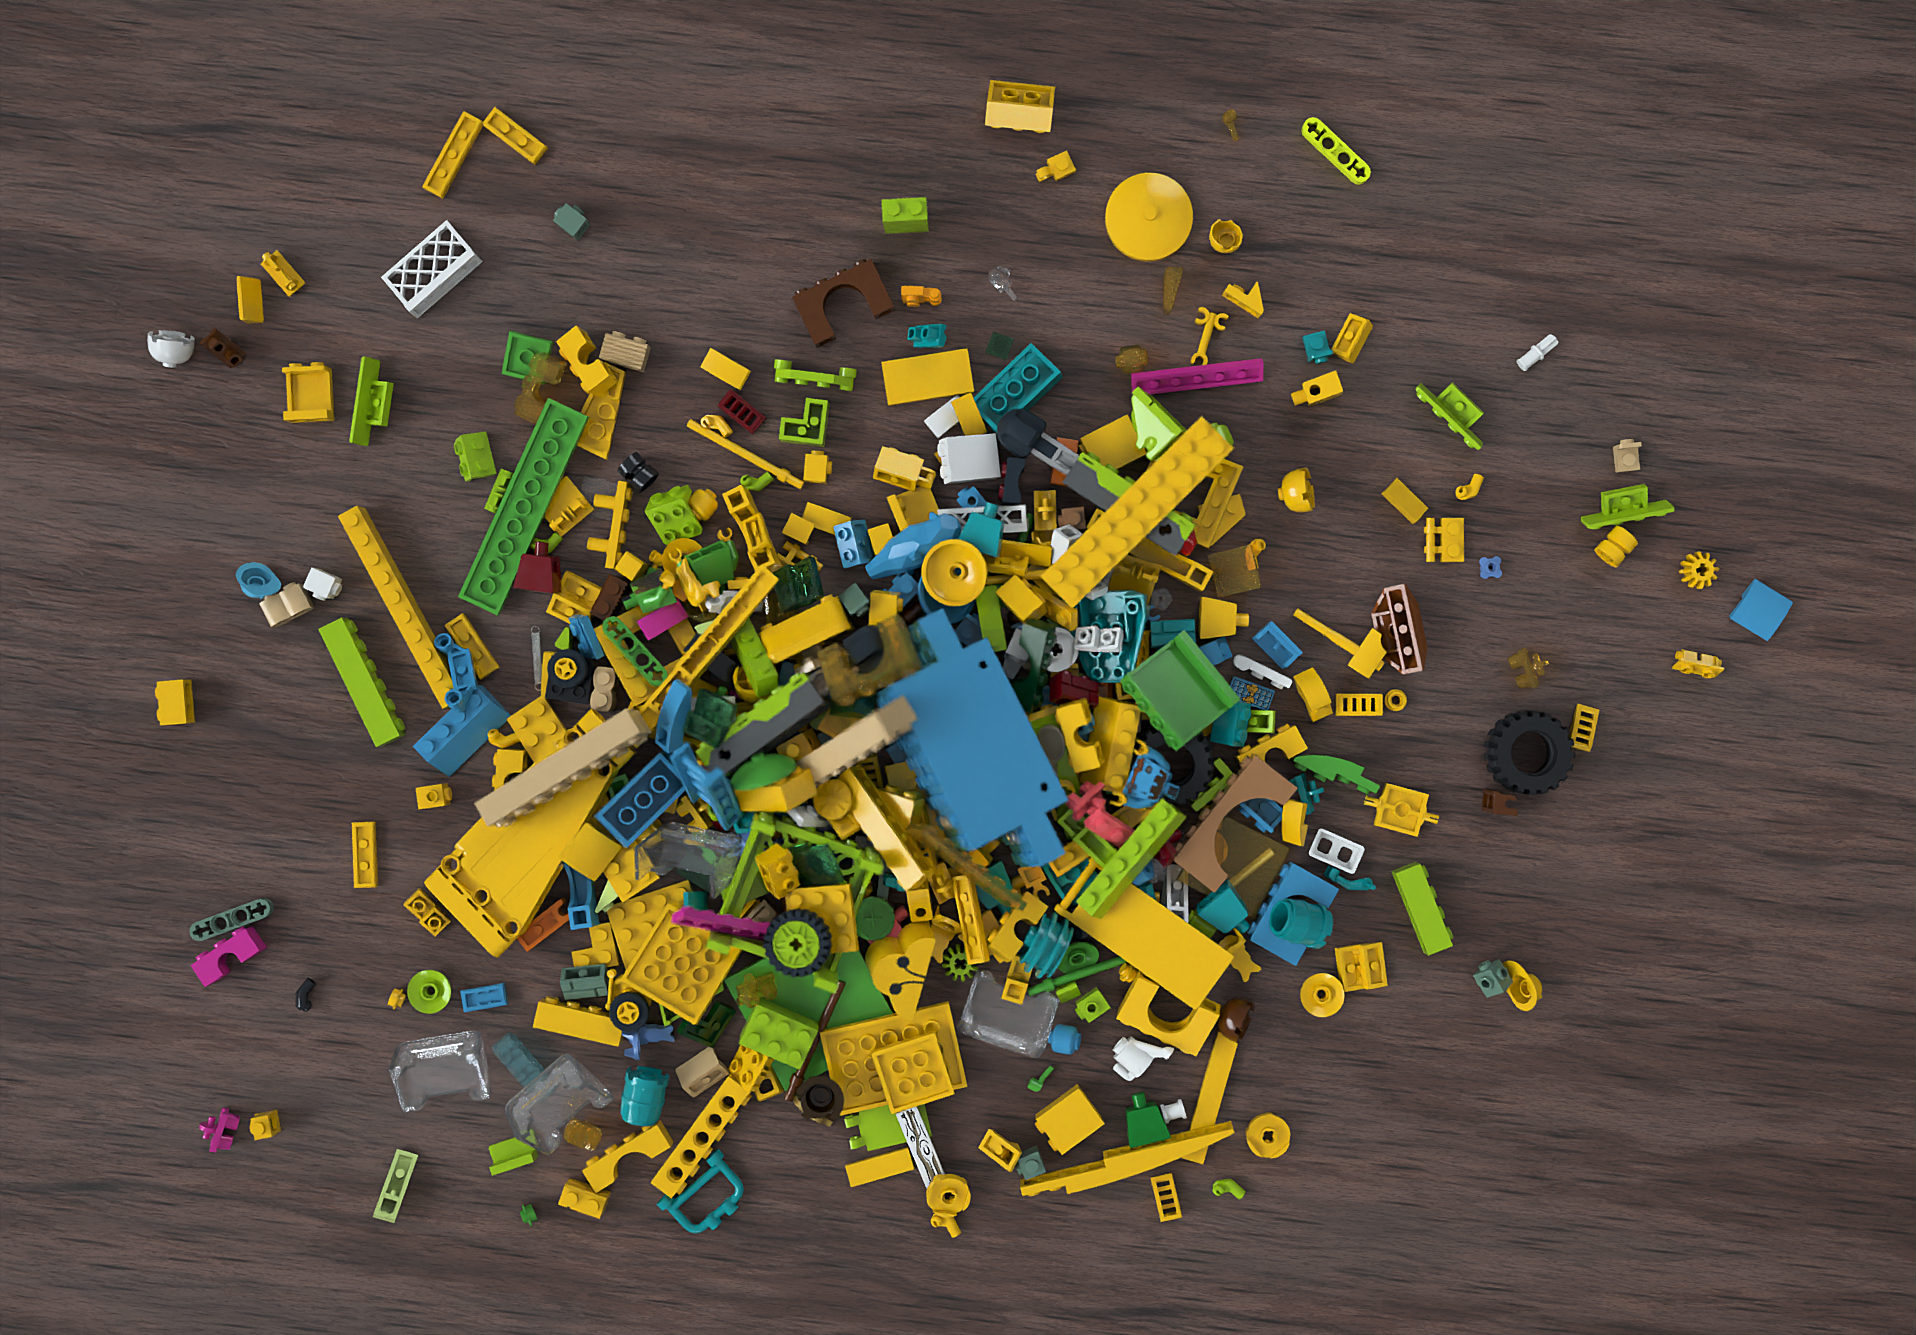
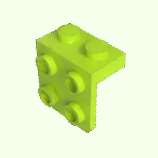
M689 485L676 486L668 492L652 495L644 511L666 545L679 538H691L700 535L703 531L699 521L688 505L692 493Z

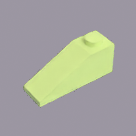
M400 1149L396 1150L373 1214L374 1218L395 1223L418 1158L417 1154Z

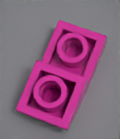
M676 598L677 602L659 608L637 621L647 640L654 638L689 617L678 598Z

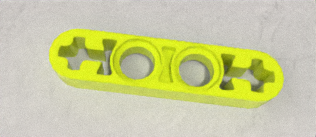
M1314 117L1305 121L1301 130L1302 135L1351 182L1360 185L1368 180L1371 173L1370 167L1324 123ZM1316 125L1315 131L1317 133H1315L1314 131L1309 133L1307 131L1309 129V126ZM1323 131L1325 134H1323L1320 137L1319 141H1317L1316 138L1318 137V134L1320 135V133ZM1330 138L1334 142V147L1332 149L1324 148L1322 140ZM1346 153L1350 158L1349 163H1340L1338 155ZM1355 161L1356 164L1354 165V168L1352 167V169L1349 171L1348 168ZM1362 169L1364 171V178L1362 176L1357 178L1355 176L1357 171Z

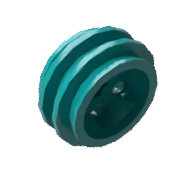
M1052 912L1049 917L1044 913L1036 925L1030 926L1022 941L1024 943L1022 946L1024 947L1019 963H1025L1024 972L1029 973L1033 967L1036 968L1035 977L1038 979L1044 974L1048 978L1053 975L1073 936L1074 928H1068L1069 920L1063 918L1060 923L1056 922L1058 917L1056 912Z

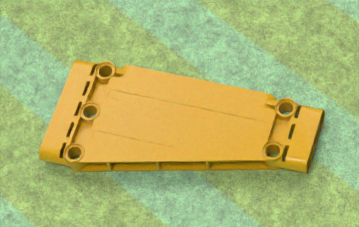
M591 708L572 729L565 731L563 738L554 742L530 768L572 743V736L575 733L580 738L607 720L599 712ZM632 746L628 748L629 752L618 758L614 756L609 759L610 772L608 775L603 774L602 768L593 769L590 771L591 775L582 781L577 779L572 782L573 786L562 793L560 791L553 794L554 798L545 804L540 802L535 805L533 812L525 816L523 814L516 817L517 821L508 827L504 825L499 828L496 826L488 827L481 817L456 843L455 850L450 855L445 856L441 861V865L424 881L425 886L494 957L499 958L519 936H522L527 931V928L564 867L562 860L558 858L584 823L586 821L590 822L619 770L636 753ZM453 859H455L457 862L456 870H454L451 866V862ZM483 890L487 893L486 901L481 898ZM512 922L517 924L518 929L516 933L511 929Z

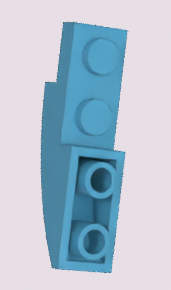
M679 679L673 681L664 699L657 722L655 743L663 749V756L672 765L670 757L677 748L683 746V729L691 726L692 715L691 688Z

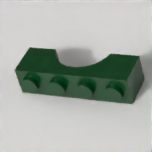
M1031 618L1023 623L1019 645L1026 650L1030 657V674L1028 677L1019 678L1011 684L1023 711L1028 713L1040 708L1043 703L1044 695H1042V692L1048 681V675H1046L1047 668L1052 662L1051 650L1057 639L1055 625L1035 618Z

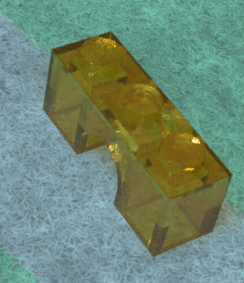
M545 352L533 355L529 363L531 368L529 375H526L522 382L523 391L514 403L516 408L514 415L536 424L547 401L540 394V385L543 381L552 385L560 383L567 362Z

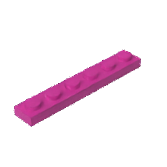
M1262 358L1131 373L1132 392L1137 387H1140L1149 394L1261 382L1263 381L1264 363Z
M691 906L682 907L679 911L672 914L673 924L765 941L764 935L771 924L770 922H754L751 918H734L731 914H714V911L711 910L699 911Z

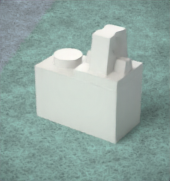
M1017 628L1005 652V661L1002 668L1006 677L1011 679L1015 677L1020 667L1024 666L1029 656L1026 650L1019 645L1022 630Z

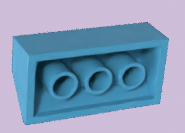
M478 685V689L473 691L463 712L458 713L454 709L448 711L413 746L428 763L448 777L452 776L488 740L487 734L491 729L499 730L507 722V718L512 716L483 685Z

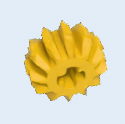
M1700 551L1695 552L1694 556L1692 554L1686 555L1687 561H1681L1680 563L1684 569L1678 571L1680 574L1684 573L1685 575L1681 581H1688V587L1690 588L1696 586L1697 589H1703L1704 585L1706 587L1711 586V580L1718 578L1714 572L1719 571V568L1713 567L1717 560H1709L1710 554L1704 553L1702 555ZM1696 568H1701V573H1697Z

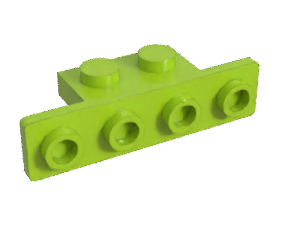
M364 356L361 358L349 442L368 446L371 425L388 426L394 383L378 381L380 361Z
M1453 382L1437 397L1422 383H1419L1415 389L1418 398L1424 403L1429 402L1433 406V412L1440 418L1444 417L1449 422L1448 426L1455 433L1460 432L1465 437L1463 439L1470 448L1473 449L1475 447L1477 450L1482 448L1483 442L1469 427L1484 412Z
M1645 484L1601 492L1602 512L1581 516V522L1589 529H1600L1605 525H1620L1625 521H1641L1645 517L1665 516L1667 513L1674 512V506L1667 500L1648 503V487Z

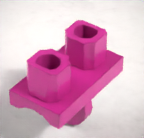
M222 1107L217 1125L214 1124L216 1119L214 1116H209L208 1122H201L199 1125V1129L204 1131V1139H209L210 1134L214 1133L209 1149L210 1152L216 1153L217 1148L230 1150L233 1136L222 1133L224 1128L236 1130L240 1120V1116L229 1113V1108Z

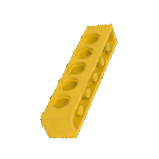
M731 1073L651 1181V1184L671 1199L675 1193L680 1195L687 1185L684 1182L689 1175L691 1177L695 1175L700 1168L697 1164L700 1159H706L713 1150L710 1147L714 1140L719 1142L726 1131L723 1128L727 1122L732 1124L739 1114L736 1111L740 1105L745 1106L752 1097L743 1089ZM724 1097H732L735 1104L727 1105L724 1102ZM718 1114L722 1122H713L711 1115ZM698 1133H707L709 1139L706 1141L701 1140L698 1137ZM688 1149L693 1150L696 1157H687L685 1151ZM672 1168H680L683 1172V1175H675L672 1171Z

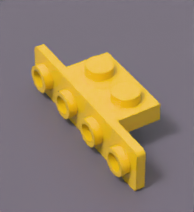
M1002 540L999 557L981 552L986 561L987 570L991 573L1025 577L1029 564L1050 567L1052 563V547Z

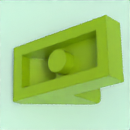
M1251 710L1247 732L1274 733L1275 711Z

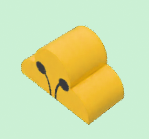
M928 922L909 923L901 929L897 938L884 937L874 941L869 946L865 956L866 966L875 987L881 993L889 996L895 1012L901 1018L913 1021L936 941Z

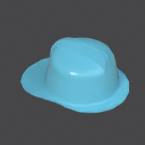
M246 563L236 571L237 581L242 591L249 597L262 599L265 596L278 592L281 588L280 580L267 566L261 563Z

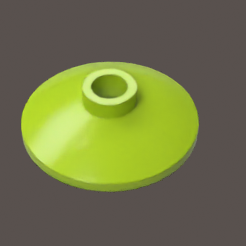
M423 970L417 973L410 980L407 988V995L411 1005L416 1010L426 1014L439 1012L446 1007L452 992L447 977L436 970ZM429 987H433L435 989L434 994L429 993Z

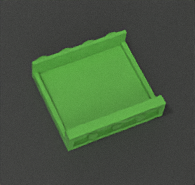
M1185 630L1120 680L1125 692L1131 694L1138 708L1147 714L1153 727L1163 734L1166 743L1173 747L1175 751L1241 700Z

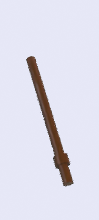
M838 980L836 993L831 994L818 1022L817 1035L800 1070L797 1069L789 1080L790 1086L784 1096V1099L792 1102L798 1087H800L805 1079L803 1076L821 1039L820 1032L825 1030L846 985L844 981Z

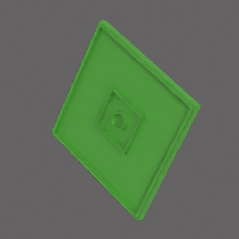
M860 950L856 952H843L837 969L838 980L844 981L846 985L825 1029L894 1014L883 993L875 987ZM762 958L732 973L724 980L746 1021L757 997H761L819 1022L832 992L814 986V975L810 974L805 977L798 976L796 978L791 977V975L785 976L782 974L783 972L776 971L775 966H771L768 962L770 959ZM821 1039L803 1076L805 1078L804 1081L828 1070ZM775 1059L771 1066L783 1088L787 1091L790 1086L789 1080L797 1068Z

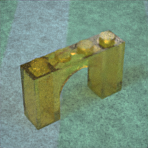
M897 614L877 623L885 646V655L879 667L871 673L865 675L854 674L845 649L837 643L817 652L832 699L839 705H850L855 699L869 696L875 690L883 686H890L896 680L913 675L922 668L906 623Z

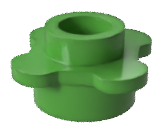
M522 1204L523 1210L520 1211V1215L524 1224L529 1222L531 1227L533 1226L532 1223L538 1219L531 1204L527 1206Z

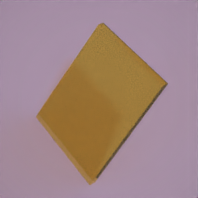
M1225 816L1218 826L1215 835L1214 849L1216 859L1222 870L1227 873L1228 877L1226 879L1230 881L1246 904L1248 916L1255 918L1290 848ZM1181 869L1176 880L1206 895L1212 892L1185 869Z

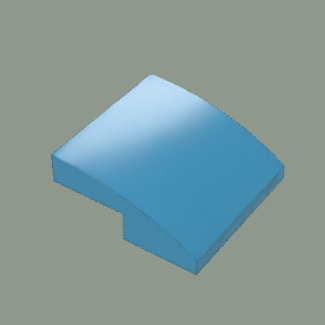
M1754 579L1741 595V601L1730 613L1729 617L1768 641L1785 618L1793 601L1759 580Z

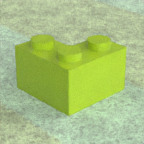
M806 398L803 420L781 417L779 440L784 443L825 447L830 407L828 400Z

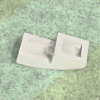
M958 395L924 420L925 424L937 438H940L954 425L956 426L959 423L951 401L959 398Z

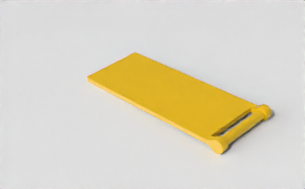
M1090 857L1086 868L1061 903H1057L1054 910L1196 1010L1234 956L1132 883L1102 919L1092 917L1079 904L1073 913L1069 912L1067 908L1096 868L1103 870Z

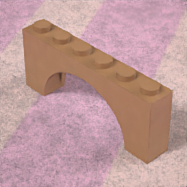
M1253 753L1251 756L1247 755L1241 761V768L1236 774L1232 773L1226 781L1228 785L1224 790H1219L1212 798L1214 802L1209 809L1206 807L1198 816L1200 820L1195 826L1191 825L1184 834L1186 838L1182 843L1178 842L1174 846L1177 854L1173 861L1214 893L1228 877L1227 873L1220 867L1214 849L1215 835L1225 815L1238 804L1255 798L1271 799L1284 806L1298 789Z

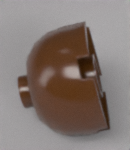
M1232 998L1224 1006L1221 1005L1220 1016L1217 1022L1221 1034L1230 1041L1239 1044V1039H1243L1252 1018L1248 1014L1249 1011L1254 1012L1255 1003L1243 998Z

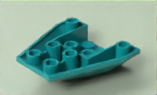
M1107 590V594L1093 600L1084 597L1074 606L1078 611V627L1097 626L1099 629L1121 628L1124 631L1121 652L1078 650V656L1090 680L1097 683H1121L1120 680L1136 668L1147 618L1145 594L1134 590ZM1067 629L1075 638L1076 629L1073 631Z

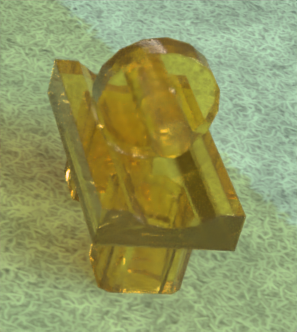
M1526 647L1519 649L1518 653L1508 657V661L1512 669L1522 665L1526 673L1515 676L1518 688L1529 686L1535 688L1538 687L1539 681L1534 669H1537L1539 676L1545 674L1543 666L1548 664L1547 659L1540 660L1538 653L1531 655L1534 663H1531Z
M770 972L754 978L751 973L745 974L744 982L736 986L738 993L736 1003L739 1006L746 1004L751 1009L759 1004V1000L763 996L769 1001L777 998L778 989L775 985V975Z

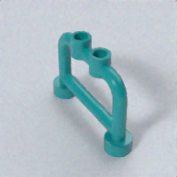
M719 1148L705 1160L711 1168L677 1198L673 1196L671 1199L665 1194L656 1204L662 1211L667 1209L682 1227L690 1233H701L709 1227L712 1230L717 1228L722 1222L720 1217L725 1212L728 1216L734 1213L738 1208L736 1203L743 1196V1183L722 1160L724 1154ZM721 1171L734 1185V1194L725 1199L700 1224H692L678 1208Z

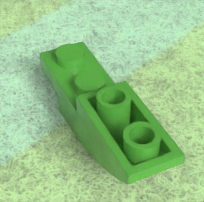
M1309 754L1296 755L1290 759L1295 762V768L1306 772L1308 769L1315 773L1313 777L1323 782L1327 779L1333 781L1337 774L1339 781L1348 785L1352 782L1358 785L1357 790L1367 795L1369 792L1376 794L1380 787L1361 776L1364 767L1340 758Z

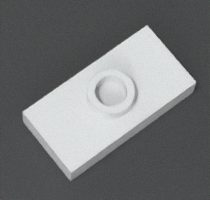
M796 806L788 811V814L802 827H826L829 823L826 818L816 812L814 806Z

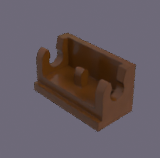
M1483 789L1481 811L1517 816V809L1505 806L1507 800L1514 801L1516 797L1502 794L1498 791Z

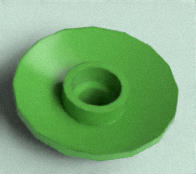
M1076 942L1069 945L1058 969L1068 974L1096 964L1099 957L1097 947L1088 942Z

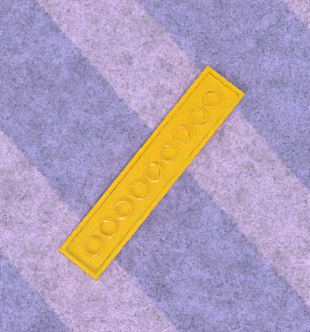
M1201 416L1041 578L1073 608L1234 448Z
M541 696L507 718V721L533 762L554 742L561 740L563 734L567 731L548 699L541 698ZM607 793L594 815L611 799ZM593 815L589 823L622 845ZM636 840L627 848L622 845V848L603 871L622 903L661 878Z

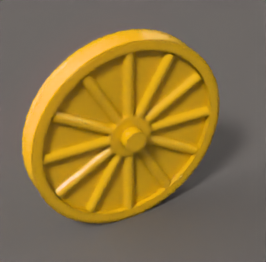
M827 780L817 787V794L813 796L814 808L820 816L826 819H839L849 811L852 805V792L840 780Z

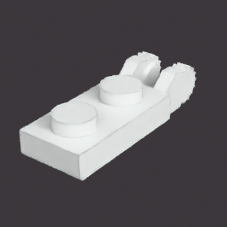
M1239 654L1233 659L1234 665L1240 670L1250 669L1252 670L1251 675L1261 680L1265 676L1271 679L1270 684L1277 688L1283 689L1284 686L1290 688L1292 684L1290 678L1246 656Z

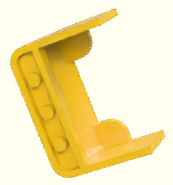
M830 594L820 599V604L777 625L773 626L772 623H769L760 628L761 632L758 636L773 666L780 665L779 662L844 631L855 629L838 596L833 597Z

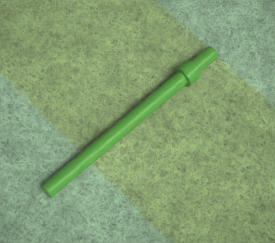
M1117 956L1051 979V977L1044 979L1043 983L1028 987L1027 990L1029 996L1044 991L1048 993L1055 990V987L1127 963V961Z

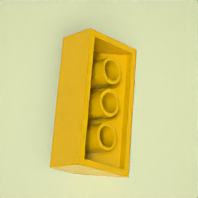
M1099 696V704L1093 710V717L1095 719L1094 730L1089 732L1088 742L1099 741L1105 762L1101 767L1082 771L1080 783L1088 781L1096 785L1102 782L1105 785L1103 789L1105 791L1123 792L1128 781L1133 755L1132 747L1134 748L1141 713L1136 703Z

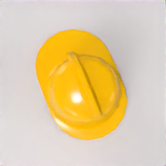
M1508 960L1503 962V966L1507 969L1508 974L1513 980V983L1506 990L1512 1001L1520 1010L1529 1011L1533 1009L1536 1002L1542 998L1540 980L1535 975L1528 974L1515 961Z

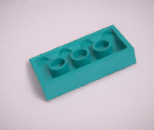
M1030 343L974 397V401L982 420L997 434L998 423L1006 412L1013 409H1025L1028 411L1063 376L1061 371Z

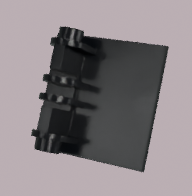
M586 660L588 666L587 676L580 685L574 688L558 687L548 676L545 698L588 705L595 661Z

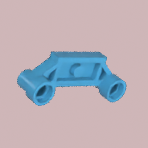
M441 633L434 639V645L438 651L448 657L454 688L445 694L444 699L450 708L454 709L455 712L461 713L466 709V703L473 691L478 689L472 654L469 648L463 649L455 644L449 634Z

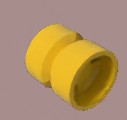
M1615 526L1608 533V540L1601 541L1594 551L1604 562L1616 568L1624 560V553H1631L1638 545V542L1627 530L1620 526Z

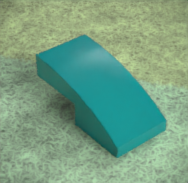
M683 892L684 907L691 906L699 911L708 910V892Z

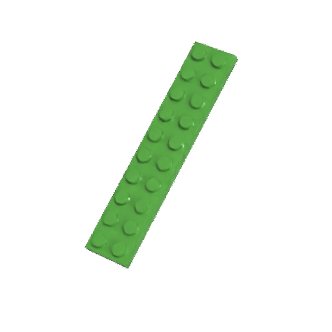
M551 398L547 399L459 593V598L497 616L501 614L514 585L521 556L530 550V545L536 537L590 418L589 416Z

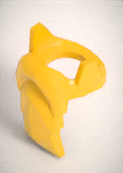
M687 558L682 560L681 566L676 567V573L679 576L680 584L688 601L694 607L699 606L702 612L707 611V606H705L706 598L720 596L719 589L721 585L719 581L702 586L694 573L691 572Z
M937 906L932 923L930 924V928L936 938L931 956L937 963L941 964L943 962V952L948 947L949 941L953 939L955 934L962 933L960 923L942 916L939 913L940 906Z
M1233 928L1236 936L1228 935L1218 945L1234 956L1230 964L1234 969L1239 970L1243 981L1247 982L1250 973L1259 972L1261 967L1250 959L1251 956L1245 950V938L1236 928Z

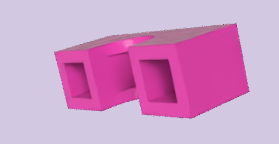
M244 926L232 932V938L226 940V938L213 945L215 947L214 950L211 952L204 951L195 957L197 961L190 966L204 987L214 984L231 972L226 964L228 953L235 954L242 963L250 960L267 948L253 926L246 929Z

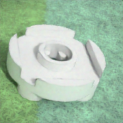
M1056 627L1055 634L1057 639L1055 644H1059L1062 653L1053 656L1047 671L1060 672L1066 670L1077 659L1078 650L1074 649L1075 638L1066 629Z

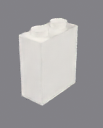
M996 433L946 437L939 440L937 450L942 461L940 475L944 479V484L994 480L1001 477Z

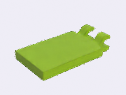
M925 1104L917 1107L931 1137L932 1133ZM888 1105L845 1116L846 1128L859 1125L861 1134L850 1137L851 1149L866 1145L867 1150L871 1151L907 1142L896 1113L891 1114Z

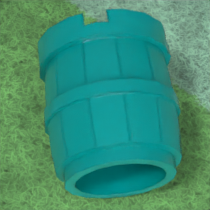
M1283 899L1273 906L1269 925L1272 933L1280 939L1289 941L1292 944H1303L1309 948L1320 949L1327 943L1324 941L1326 935L1330 936L1332 933L1333 917L1331 911H1327L1326 908L1328 907L1324 905L1310 904L1304 900Z
M638 1066L637 1070L632 1071V1067H628L625 1072L626 1082L621 1094L620 1114L622 1119L627 1123L637 1126L655 1125L660 1119L662 1108L665 1104V1090L669 1083V1074L666 1073V1076L661 1075L662 1070L648 1066Z

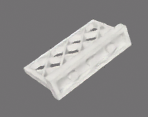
M446 220L381 278L404 304V307L418 319L483 261ZM449 229L451 231V240L441 241V234ZM435 245L434 256L424 255L427 246ZM440 245L450 246L449 256H439ZM455 246H463L467 250L461 256H454ZM412 259H419L418 270H408V264ZM424 260H433L432 270H423ZM438 260H448V266L444 271H437ZM395 274H402L401 284H393L390 279ZM407 274H417L416 285L406 284ZM422 274L432 275L431 282L428 285H421ZM415 289L414 297L407 301L405 299V290Z

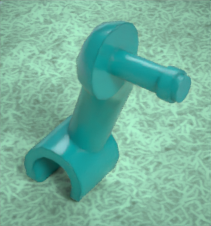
M1330 865L1324 872L1325 877L1347 890L1376 889L1370 878L1350 881L1339 875L1340 871Z

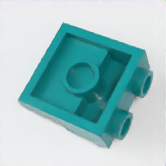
M1089 858L1059 878L1049 863L1042 867L1062 900L1088 865ZM1097 868L1071 904L1073 906L1078 905L1076 901L1099 875L1100 872Z

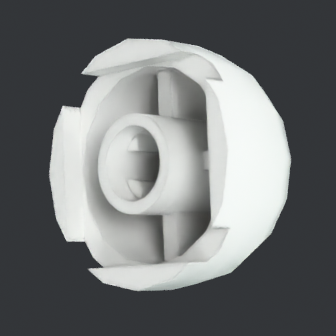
M159 330V335H153V331H150L147 338L148 350L155 360L163 362V366L175 368L177 364H182L190 359L194 351L195 338L193 336H190V339L184 338L185 333L177 331Z

